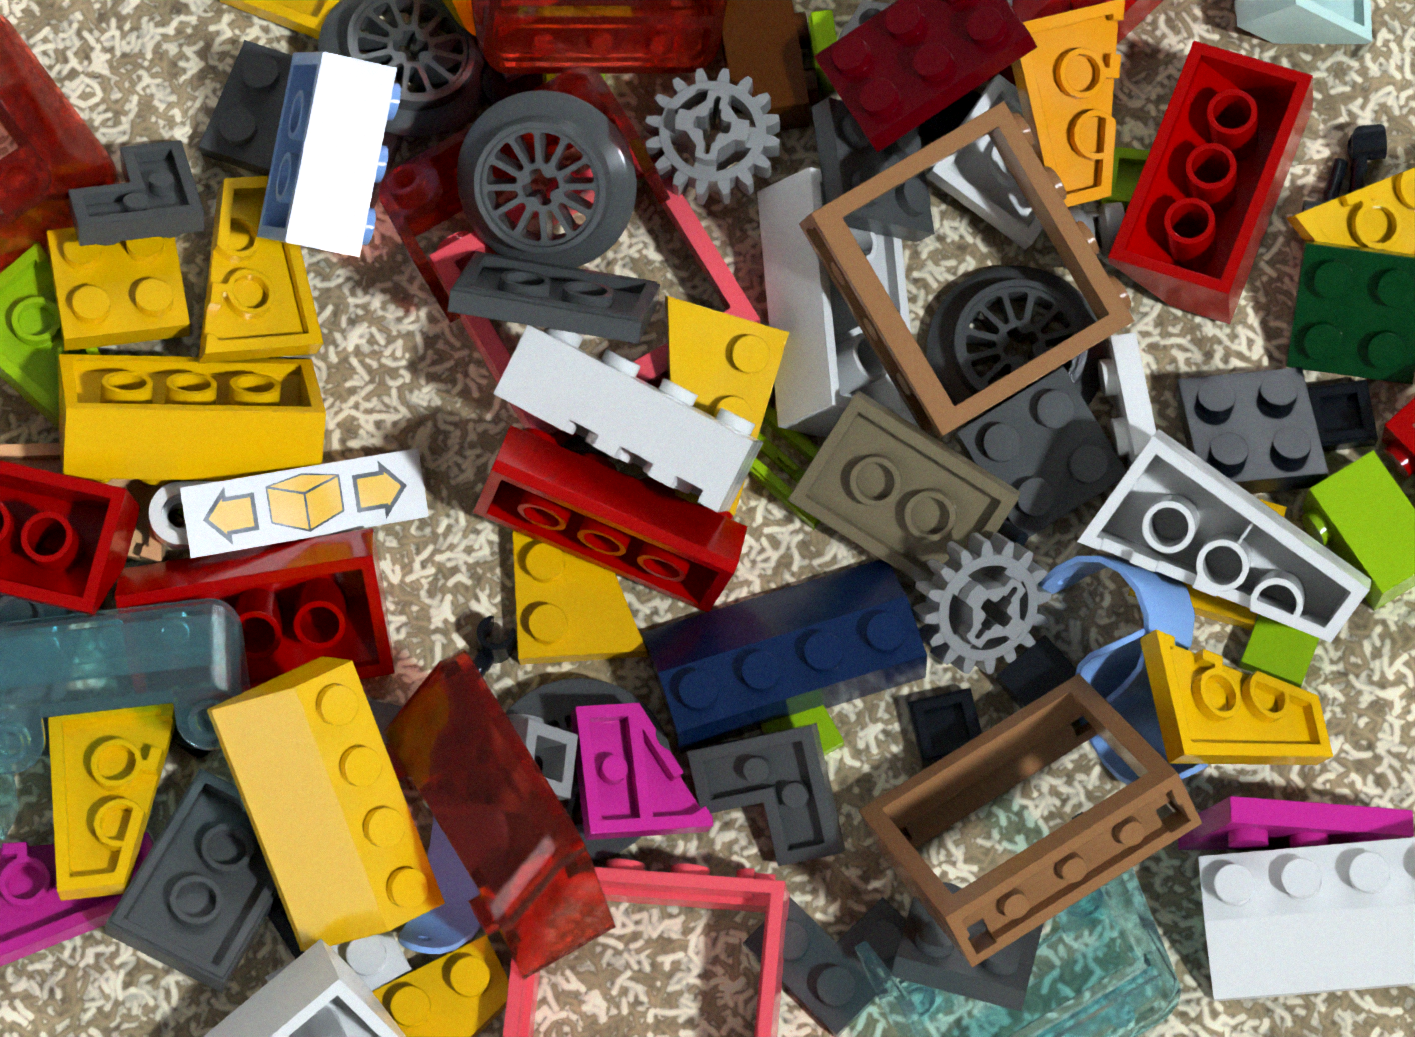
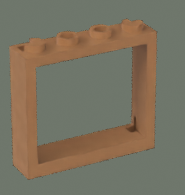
M1005 101L815 210L799 223L919 428L936 439L946 435L1135 321L1128 310L1131 308V300L1125 287L1115 276L1107 275L1096 256L1099 253V246L1093 233L1084 222L1075 221L1063 201L1066 199L1067 194L1061 179L1051 167H1043L1031 147L1034 144V137L1029 125L1018 112L1011 113ZM988 134L1098 321L954 406L843 218Z
M1080 674L1067 680L858 810L887 863L971 967L976 966L1202 824L1178 772ZM1083 716L1088 723L1074 731L1071 723ZM1097 734L1140 777L954 894L947 889L915 850L917 846ZM1166 804L1174 813L1160 820L1156 810ZM904 828L907 832V835L904 836L900 832V829ZM982 920L987 930L969 940L967 937L970 934L967 928Z

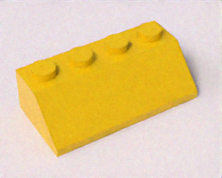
M59 354V451L62 474L103 484L112 479H140L142 482L150 485H167L176 480L225 481L320 465L323 459L326 410L312 359L260 358L198 364L199 357Z
M321 656L207 709L301 951L305 952L320 939L327 945L333 946L385 933L445 904L352 660Z

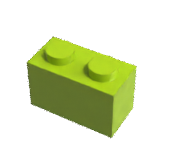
M1374 450L1309 489L1302 509L1305 511L1302 515L1305 529L1312 538L1323 546L1328 545L1333 553L1371 579L1370 590L1364 598L1374 611L1415 586V508Z

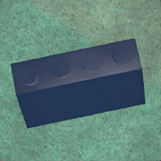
M882 559L642 632L680 754L761 729V724L822 705L825 708H829L926 678L927 653L907 595L891 566Z

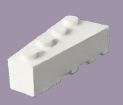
M527 325L493 393L494 395L572 435L577 433L586 438L585 442L613 458L628 464L633 462L643 467L642 471L647 473V476L670 488L678 489L687 494L692 492L700 496L697 502L715 512L730 510L764 443L751 436L755 427L754 423L722 407L716 418L693 406L698 397L697 394L668 379L663 378L659 388H656L636 377L641 366L609 349H606L602 359L580 349L579 346L584 337L578 333L549 328L543 330L537 326Z
M1160 429L1152 436L1077 541L1096 550L1102 549L1130 561L1129 563L1149 571H1157L1190 584L1192 588L1214 597L1219 596L1250 608L1252 612L1330 643L1369 592L1371 586V579Z

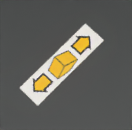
M418 448L180 488L191 558L429 516Z

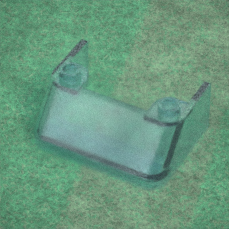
M205 598L97 611L95 615L75 613L1 623L0 840L6 838L19 813L14 773H19L32 767L44 750L46 737L43 718L173 703L177 728L186 742L202 750L222 749L207 709L251 689L243 629L237 612L229 604L221 600ZM241 799L242 812H244L246 809Z
M1081 812V813L1077 814L1076 816L1072 817L1071 820H1073V819L1076 818L1077 816L1081 815L1083 812ZM1133 867L1055 915L1061 929L1038 944L1021 1012L954 993L951 995L950 992L910 981L897 980L867 941L854 947L883 1010L899 1037H1138L1164 1021L1176 1008L1181 994L1180 983Z

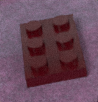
M897 0L816 54L814 58L878 153L1037 48V45L1007 0Z

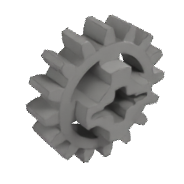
M702 68L696 69L695 84L687 86L678 77L673 79L674 97L671 99L668 96L657 94L654 98L655 110L660 116H646L645 121L646 133L653 136L645 141L647 157L659 158L654 164L655 175L658 180L674 175L672 182L673 194L679 197L688 187L696 189L697 204L702 205L707 200L709 192L718 191L719 198L723 204L730 203L731 188L736 186L748 196L754 193L752 175L756 174L759 177L768 179L772 172L771 162L767 157H776L780 154V139L772 136L780 132V118L777 114H767L771 109L770 95L766 92L753 98V79L749 76L741 80L737 86L730 84L729 69L727 68L721 69L717 81H708L707 75ZM732 106L743 112L749 120L738 119L731 109ZM719 119L720 131L722 133H718L715 142L711 143L710 152L706 154V141L704 139H708L711 130L715 129L716 120ZM673 145L677 146V152L689 154L695 163L694 167L679 157ZM734 162H739V163H737L736 165H734V166H732V167H730V168H727L728 166H730V165L733 164Z
M975 532L970 533L967 549L950 541L947 543L949 559L946 562L942 563L933 558L927 562L935 575L931 582L917 581L915 588L926 595V602L912 607V612L914 616L926 623L919 629L922 640L932 647L930 650L931 654L945 664H952L966 674H969L974 666L986 674H992L995 669L996 658L1000 657L1010 664L1016 659L1014 648L1021 643L1030 648L1036 643L1028 632L1032 625L1042 626L1047 624L1048 618L1037 612L1039 604L1051 600L1052 597L1051 592L1038 585L1045 578L1047 572L1043 567L1032 561L1034 554L1017 542H1012L1001 534L994 533L989 541Z

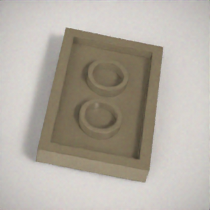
M857 389L791 493L788 501L915 581L931 582L935 573L931 571L927 562L931 558L942 563L946 562L949 559L947 543L950 541L967 549L970 533L977 532L990 541L1018 501L1021 492Z

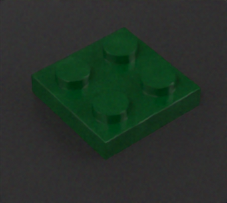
M1304 239L1285 361L1286 367H1302L1303 370L1413 385L1415 372V254Z

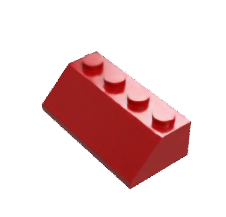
M1193 41L1109 253L1108 263L1168 305L1230 324L1313 110V75Z
M510 425L473 511L477 515L705 612L711 610L734 575L748 527L734 521L733 515L728 511L715 512L702 504L696 505L675 496V491L655 479L642 478L638 480L619 472L616 466L605 457L593 453L577 454L558 446L556 439L542 430L530 427L521 430Z
M0 460V594L94 616L124 569L140 513V505L125 488Z
M373 528L196 558H184L124 568L118 577L115 601L137 701L178 696L181 708L224 702L321 656L352 660L359 679L395 674L385 590Z

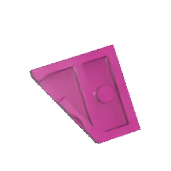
M640 703L576 706L570 713L572 732L578 735L575 758L585 840L708 832L714 826L713 817L707 807L700 808L680 777L684 771L670 750L664 748L659 743L656 737V728Z

